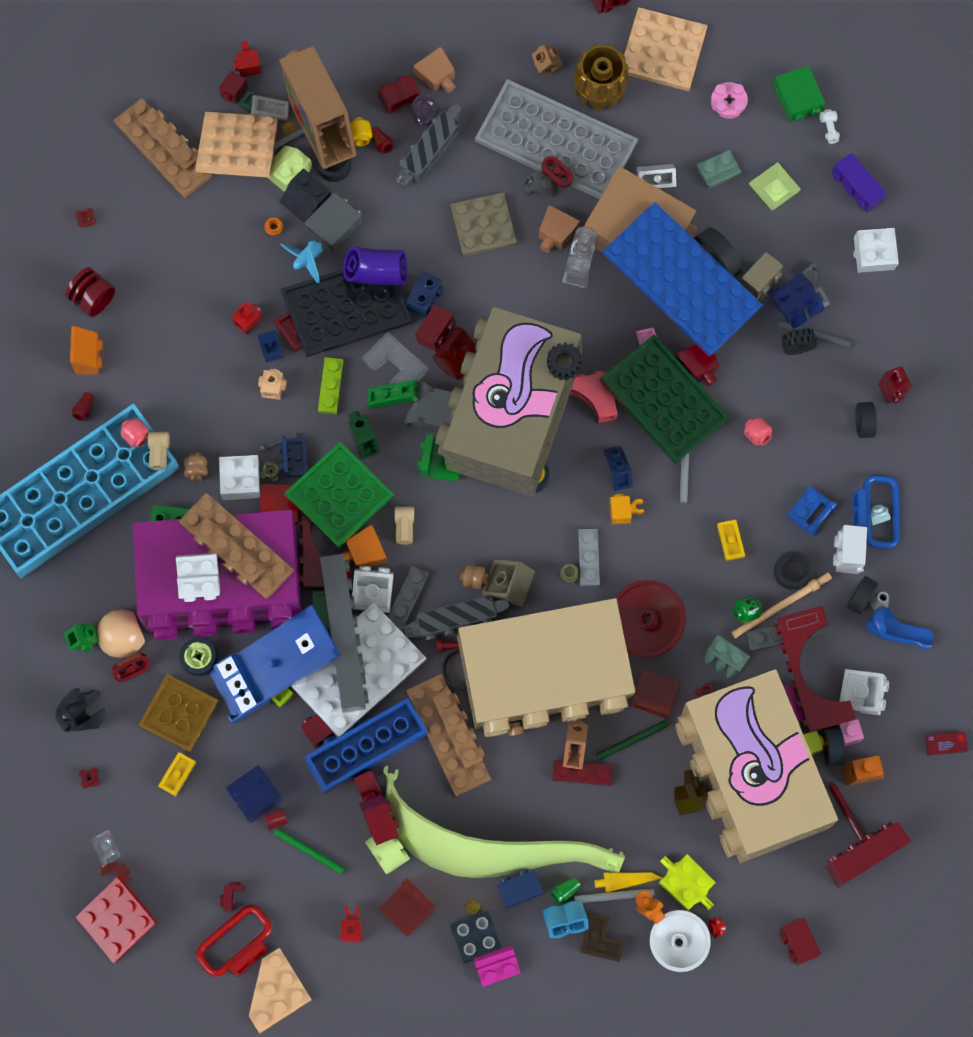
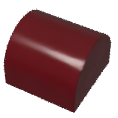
M283 809L264 816L269 831L288 824Z

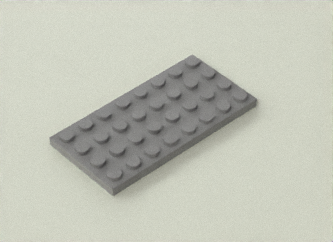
M507 79L475 137V142L543 173V159L547 156H554L572 171V187L600 199L618 167L625 168L638 143V139Z

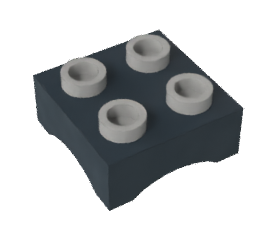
M489 911L450 924L463 964L473 961L476 957L501 949Z

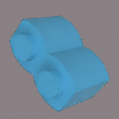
M570 901L563 906H551L543 910L544 921L550 938H560L569 933H580L589 928L588 918L582 901Z

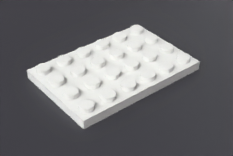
M375 603L371 604L357 617L358 627L354 628L355 635L359 634L361 646H357L358 654L362 653L363 665H360L361 673L365 672L366 684H363V692H368L369 703L365 704L366 710L342 713L335 660L311 676L304 677L291 686L338 737L351 729L427 660Z

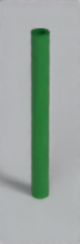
M275 829L273 833L275 836L340 875L344 872L345 868L283 830Z

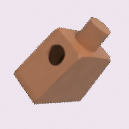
M441 47L413 66L414 75L432 91L436 92L443 87L447 93H450L455 89L456 86L452 82L455 78V70Z
M549 205L539 229L538 238L543 240L540 249L546 253H549L553 246L562 249L579 230L580 221Z
M580 720L568 723L563 767L583 768L588 725ZM572 746H578V752H572Z

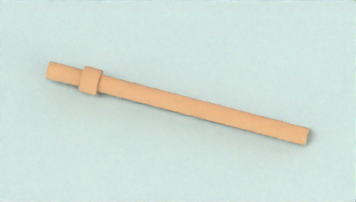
M827 572L818 579L809 581L808 585L761 613L759 619L743 624L732 631V636L736 639L808 593L817 591L821 585L832 579L831 575Z

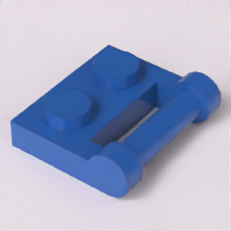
M810 486L786 517L810 535L815 536L819 526L831 511H835L837 505ZM822 504L825 508L812 524H808L807 520L819 505Z

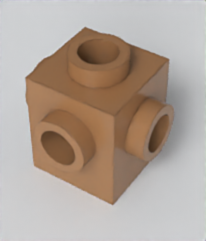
M541 45L532 54L534 65L541 74L551 75L563 66L559 57V51L554 46Z

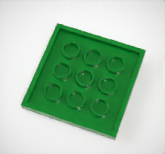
M341 442L334 446L284 493L337 548L344 544L394 496Z

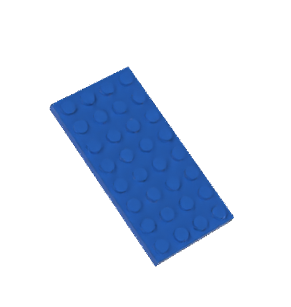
M656 202L648 207L602 251V254L709 357L763 306Z

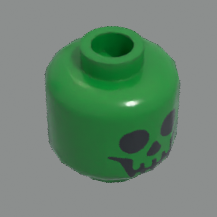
M750 595L735 601L732 612L735 619L746 624L759 619L763 607L758 598Z

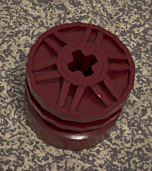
M87 267L71 280L66 289L65 296L74 305H80V310L93 318L108 307L115 296L116 288L106 279H101V275L96 273L94 269Z

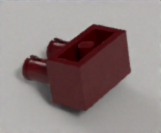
M368 792L364 797L365 801L359 803L377 846L398 837L396 829L399 828V824L395 816L391 817L390 812L393 809L389 800L385 801L382 794L376 796L374 792Z

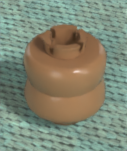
M192 453L184 459V476L187 479H190L191 482H197L196 480L201 482L203 478L207 477V459L204 456H201L200 453H195V455Z
M467 564L466 568L461 570L460 581H463V586L466 588L473 587L481 590L483 584L487 585L489 573H485L486 569L483 566Z

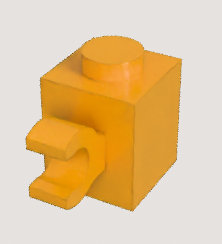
M616 494L610 497L611 524L631 523V514L641 515L644 513V509L636 508L637 504H643V500L636 499L630 505V496Z

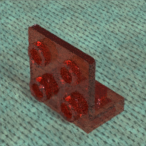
M643 670L630 707L667 719L679 682Z
M408 878L401 883V887L380 907V911L407 937L436 909V906Z

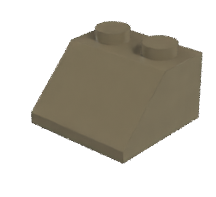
M494 559L487 585H484L481 595H487L496 601L507 600L509 605L522 607L535 571L522 562Z

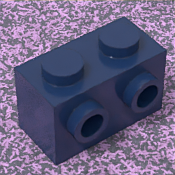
M422 271L406 302L407 309L426 318L432 307L436 305V298H440L444 291L442 279Z
M525 869L518 873V877L511 879L508 876L499 880L500 884L497 885V889L505 909L543 895V890L535 870Z

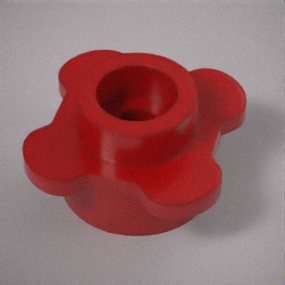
M714 917L713 920L709 919V932L715 939L725 934L726 927L721 918Z

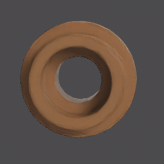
M520 722L509 723V736L524 733V727Z

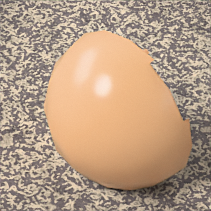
M125 609L113 610L104 615L98 623L96 631L99 640L98 645L103 652L111 657H129L138 652L145 643L133 611Z

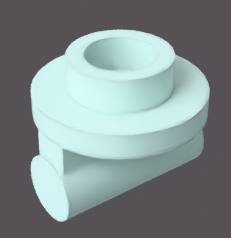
M883 505L872 507L870 514L872 526L891 520L887 507Z

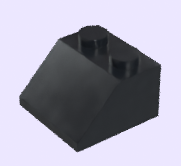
M303 168L290 181L280 199V203L302 222H305L331 196V191Z

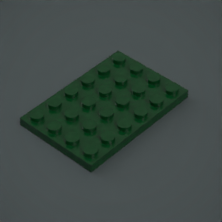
M652 335L599 379L674 464L679 462L730 418L655 335Z

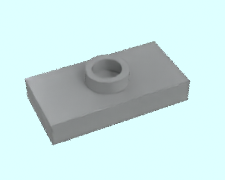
M253 96L252 115L269 116L283 121L288 120V101Z

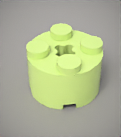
M372 837L365 841L386 874L391 873L410 860L397 838L377 846Z

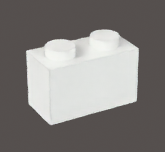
M673 164L637 167V176L657 188L677 187L676 168Z

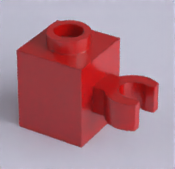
M248 41L241 42L242 52L235 53L237 60L233 61L235 72L239 71L242 77L262 74L257 49L250 50Z
M246 301L231 316L232 322L247 335L262 320L261 310L255 304L251 305Z
M346 906L344 912L348 919L341 920L340 941L362 943V921L356 920L360 915V908L356 907V913L351 915L348 912L349 907Z

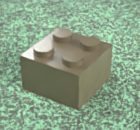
M765 252L742 277L740 283L758 301L762 302L767 297L768 290L770 288L774 289L779 284L783 265Z

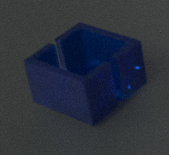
M802 273L787 282L788 286L783 284L770 293L774 305L793 330L808 321L803 310L804 308L807 309L810 318L825 309L822 299Z
M259 765L226 787L250 823L283 801Z

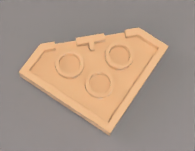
M280 948L262 959L249 1013V1017L259 1034L312 1000Z

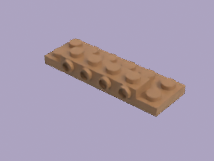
M141 98L115 118L114 123L185 199L212 178V173L196 172L198 151L194 147L191 149L187 145L188 141L183 135L178 136L175 126L171 122L168 124L165 122V116L159 109L155 111L153 107L150 108Z
M207 493L179 520V523L195 536L193 539L201 547L205 545L209 549L208 553H217V559L220 558L224 562L222 565L229 572L234 571L239 575L237 578L245 586L249 584L266 600L294 572L293 568Z
M440 674L407 689L406 692L428 731L427 737L455 797L491 781L482 759L485 756L481 746H476L474 739H477L472 728L468 729L465 723L468 721L464 710H459L457 704H460L456 693L452 694L443 675Z

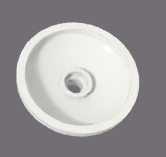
M676 910L664 914L665 918L659 923L654 924L650 933V948L653 956L659 964L671 971L686 972L695 969L706 959L710 950L711 940L707 926L698 916L688 911ZM676 939L682 940L681 946L675 944Z

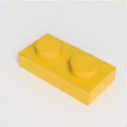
M731 520L717 523L725 561L744 558L745 553L737 521Z
M178 752L158 787L176 797L196 765V761Z

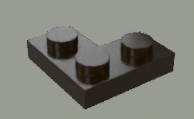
M589 913V928L585 930L580 953L620 963L624 942L605 937L609 917Z

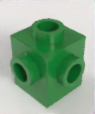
M78 623L64 633L69 651L81 650V652H87L92 650V646L99 642L93 624Z

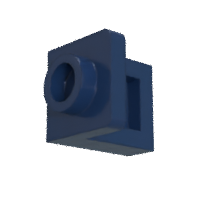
M276 330L258 334L265 362L284 357Z

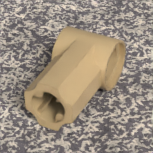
M169 432L148 433L150 469H167V449H169L170 443Z
M395 506L396 544H413L414 506Z

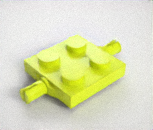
M688 854L675 864L666 856L660 861L668 871L659 884L686 911L699 902L708 910L714 905L706 895L716 882Z

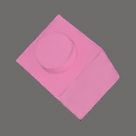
M858 719L837 726V728L842 730L844 746L859 743L864 739Z

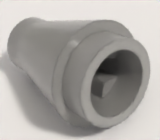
M880 592L871 597L870 606L873 610L876 611L877 608L882 606L888 608V593Z

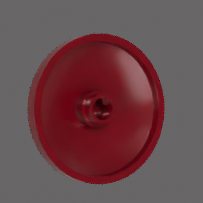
M640 580L623 588L615 597L628 653L637 657L653 658L667 653L679 642L686 625V611L681 598L672 588L659 581Z

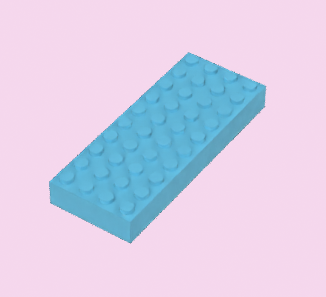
M134 403L0 494V551L20 579L180 469L177 461L168 449L167 469H150L148 441L141 447H131L121 436L122 424L128 419H139L149 429V432H155Z

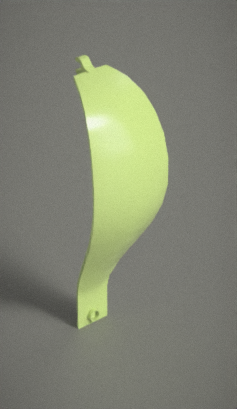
M389 766L384 767L383 777L386 780L385 801L389 800L393 809L390 812L391 817L395 816L399 824V828L396 829L399 836L396 838L413 856L432 868L454 876L468 878L499 877L525 869L531 870L551 864L574 861L589 863L612 873H619L625 856L621 851L619 855L613 853L612 848L607 850L597 845L575 841H491L464 836L445 829L415 812L399 797L394 787V780L397 779L398 770L396 769L394 774H388Z

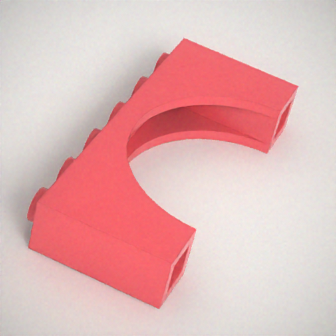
M596 371L593 375H576L570 395L584 401L593 410L598 423L616 420L618 413L614 396L599 381L607 372Z

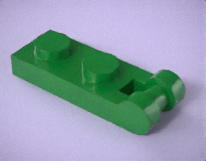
M409 380L368 389L367 406L372 409L407 401L416 402L419 395L417 393L419 382Z

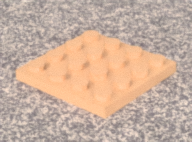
M638 7L624 54L625 63L628 64V76L689 91L708 25Z
M205 112L195 167L196 172L270 178L278 118Z

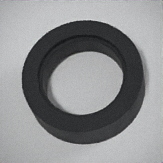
M708 227L694 237L733 277L742 272V264L737 252L719 231Z

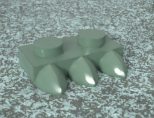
M717 635L707 649L704 661L705 664H709L717 659L715 665L717 672L728 666L726 675L727 679H731L739 674L750 656Z

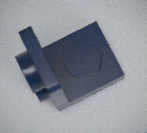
M622 446L604 450V455L611 471L614 491L633 487L631 468Z

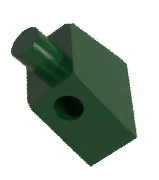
M359 411L350 413V420L348 421L350 432L362 460L380 453L377 437L367 416L360 415Z

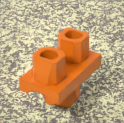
M641 891L637 894L636 904L638 906L636 910L638 913L647 917L655 924L665 918L661 911V908L664 907L661 901L655 899L647 891Z

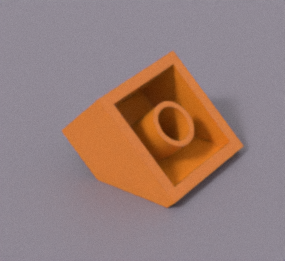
M71 326L70 363L76 375H99V368H102L100 350H103V340L99 338L97 332Z

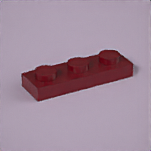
M554 760L552 781L611 786L613 765L583 763L582 769L563 767V761Z

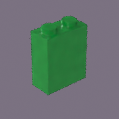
M809 66L775 77L773 87L789 122H798L806 116H816L823 111L825 101Z

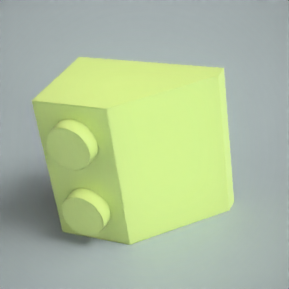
M285 145L273 157L270 178L268 179L285 192L290 181L303 168L307 172L312 170L311 159L297 148Z

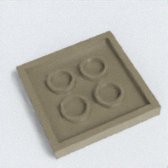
M504 193L450 204L463 257L517 245Z

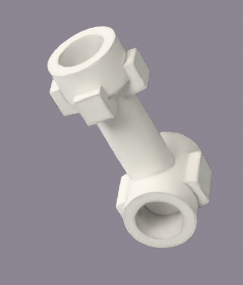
M824 110L820 113V122L826 123L828 133H826L825 138L828 139L829 144L837 143L840 134L835 131L833 123L837 121V112Z

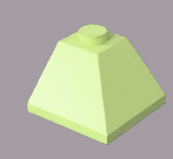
M778 162L749 182V185L772 211L801 190Z

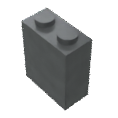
M334 192L304 222L305 230L333 253L363 223L362 213L358 208L351 207L344 196H338Z

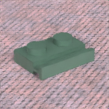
M730 150L701 162L696 167L703 181L707 184L708 190L738 177L742 173Z

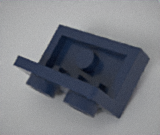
M282 436V442H279V452L283 454V460L280 461L281 472H284L285 478L302 477V475L308 472L306 438L287 439L286 436Z

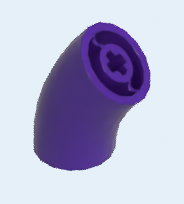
M354 246L348 250L345 256L343 274L348 282L371 285H405L407 281V258L404 250H382Z

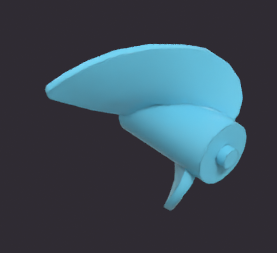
M315 240L309 241L308 246L301 250L281 243L282 247L297 257L293 263V268L299 270L304 266L307 267L312 277L319 283V274L314 259L322 255L324 251L321 247L322 244L320 242L317 243Z

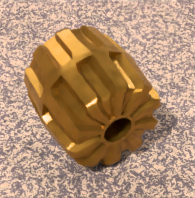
M609 44L606 46L592 45L590 50L582 52L574 71L575 94L581 97L582 105L585 107L590 105L594 108V111H602L604 107L609 110L614 108L617 102L622 100L628 85V64L625 63V55L621 51L615 50Z

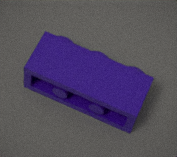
M852 153L834 165L832 170L833 177L836 181L841 182L847 194L854 197L861 209L869 212L884 201L887 192Z

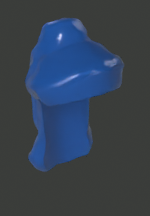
M884 606L877 608L873 617L866 622L867 630L879 638L904 644H915L924 651L932 648L934 639L932 630L900 623L892 614L890 608Z

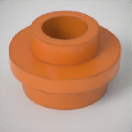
M270 218L265 222L264 227L267 234L276 236L282 232L283 224L280 219ZM273 225L277 226L274 230L271 229Z

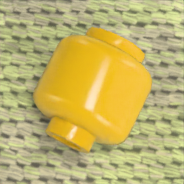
M361 117L354 118L350 123L354 144L356 146H365L369 144L373 137L371 124Z

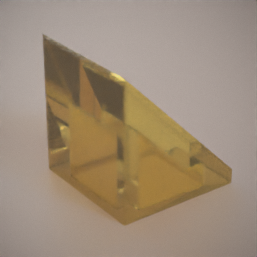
M290 120L279 124L285 136L296 131Z
M471 898L464 906V909L474 916L481 909L482 905Z

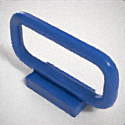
M870 475L864 480L863 489H858L852 494L853 526L867 527L866 543L869 546L880 549H892L900 541L899 485L891 476ZM873 482L888 483L892 488L893 537L891 541H876L871 536L870 485Z

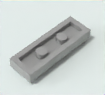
M578 529L580 587H599L598 529Z

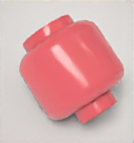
M752 418L746 422L744 434L754 445L763 446L771 440L772 428L763 418Z
M128 419L122 424L121 436L131 447H141L148 441L149 429L141 420Z

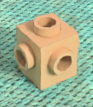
M277 369L264 370L263 376L259 377L258 387H261L260 393L262 398L281 399L282 390L285 391L287 383L282 372Z

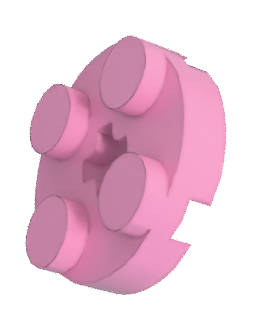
M732 82L718 84L711 96L712 109L716 110L719 116L727 119L738 117L746 109L748 102L744 87L741 84ZM727 97H731L733 101L731 104H728V101H725L724 99H727Z

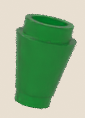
M573 877L554 886L550 894L554 901L560 905L561 903H566L581 885Z

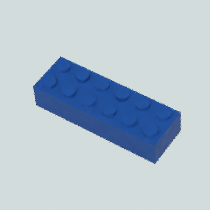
M407 698L305 756L304 762L325 795L425 738L428 731Z

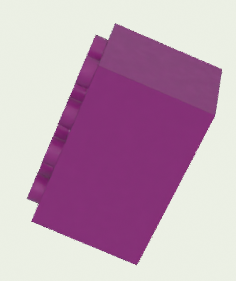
M292 510L232 515L294 569V572L268 600L249 584L245 586L237 578L239 575L234 571L229 572L222 565L224 562L220 558L217 559L220 595L216 596L214 600H204V597H196L195 601L185 602L184 598L179 599L176 556L206 554L209 549L205 545L201 547L194 541L193 538L195 536L179 523L180 519L133 523L137 615L147 632L154 633L155 640H172L177 638L178 630L193 629V636L209 637L217 634L216 627L232 626L233 633L245 634L256 631L255 624L271 623V629L274 630L302 611L298 539Z

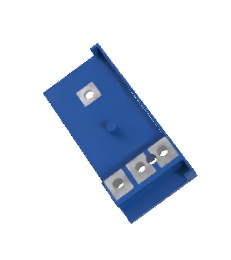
M311 605L236 655L227 656L213 666L214 669L209 673L232 714L228 715L230 722L238 723L269 703L271 698L302 678L311 676L341 655L316 609ZM304 640H307L309 643L307 647L303 646Z

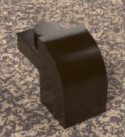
M692 769L685 770L684 786L675 787L674 802L679 815L697 812L706 802V782L700 783L699 778L695 777Z

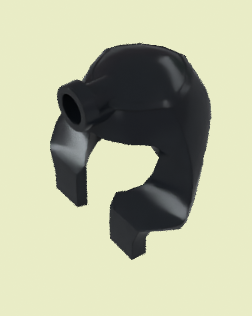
M75 688L61 700L56 709V720L64 732L100 728V724L109 717L105 708L92 716H89L85 711L92 702L99 698L100 691L93 689L90 692L83 693L79 688Z

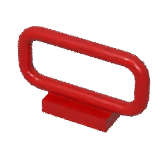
M254 905L245 906L198 946L196 958L199 964L210 976L219 977L226 974L229 970L237 977L240 976L269 951L262 943L268 938L272 930L269 918L259 907ZM247 914H255L264 926L263 931L218 969L213 968L204 956L205 950Z

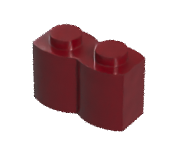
M407 75L398 77L394 83L383 84L378 90V97L388 114L418 101L420 99V91L411 76Z

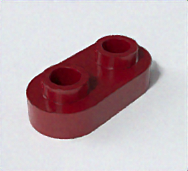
M547 156L543 159L542 171L561 188L571 186L573 183V173L554 156Z
M135 653L113 665V677L118 682L128 681L146 672L150 667V660L145 653Z

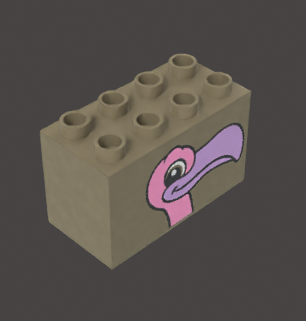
M493 307L489 319L480 316L474 332V339H478L476 344L477 352L468 351L465 355L461 368V373L465 374L463 382L465 386L463 389L454 387L448 409L452 410L451 424L441 423L435 444L440 445L438 455L444 456L447 470L534 497L576 375L573 379L569 378V380L563 378L559 380L558 377H553L547 367L549 350L551 351L553 346L556 347L558 343L562 345L564 342H567V345L571 343L574 347H577L582 356V334ZM561 355L556 360V364L560 368H568L573 363V359L569 355Z

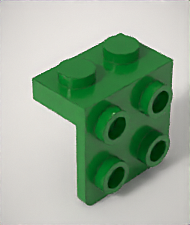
M426 434V438L421 441L420 451H423V456L418 459L417 469H420V477L457 482L459 473L447 470L444 456L438 455L440 445L435 444L434 435Z

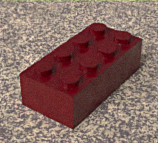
M891 821L877 830L879 832L877 835L875 832L870 833L861 840L862 844L859 845L856 842L844 850L846 854L842 855L840 852L828 860L829 864L825 869L837 888L911 843L899 822L894 824Z

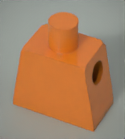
M373 525L346 541L348 551L340 553L344 554V560H348V562L353 561L357 569H359L360 565L375 566L387 562L386 555Z
M880 756L854 760L842 767L847 786L884 778Z

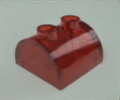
M457 327L432 358L440 369L459 381L464 375L461 373V368L465 355L468 351L476 353V344L463 328Z

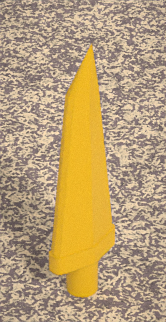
M652 872L603 873L604 879L594 880L595 888L605 887V891L608 893L663 879V877Z

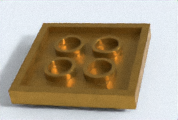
M166 674L138 726L191 753L219 700Z

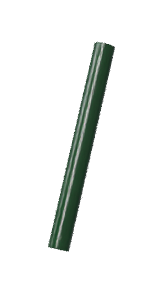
M666 719L596 753L599 760H602L670 725Z

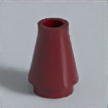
M374 127L372 129V138L377 150L383 154L389 153L394 147L393 140L382 132L379 127Z
M84 392L83 396L72 408L71 415L76 420L86 421L89 418L94 396L91 393Z

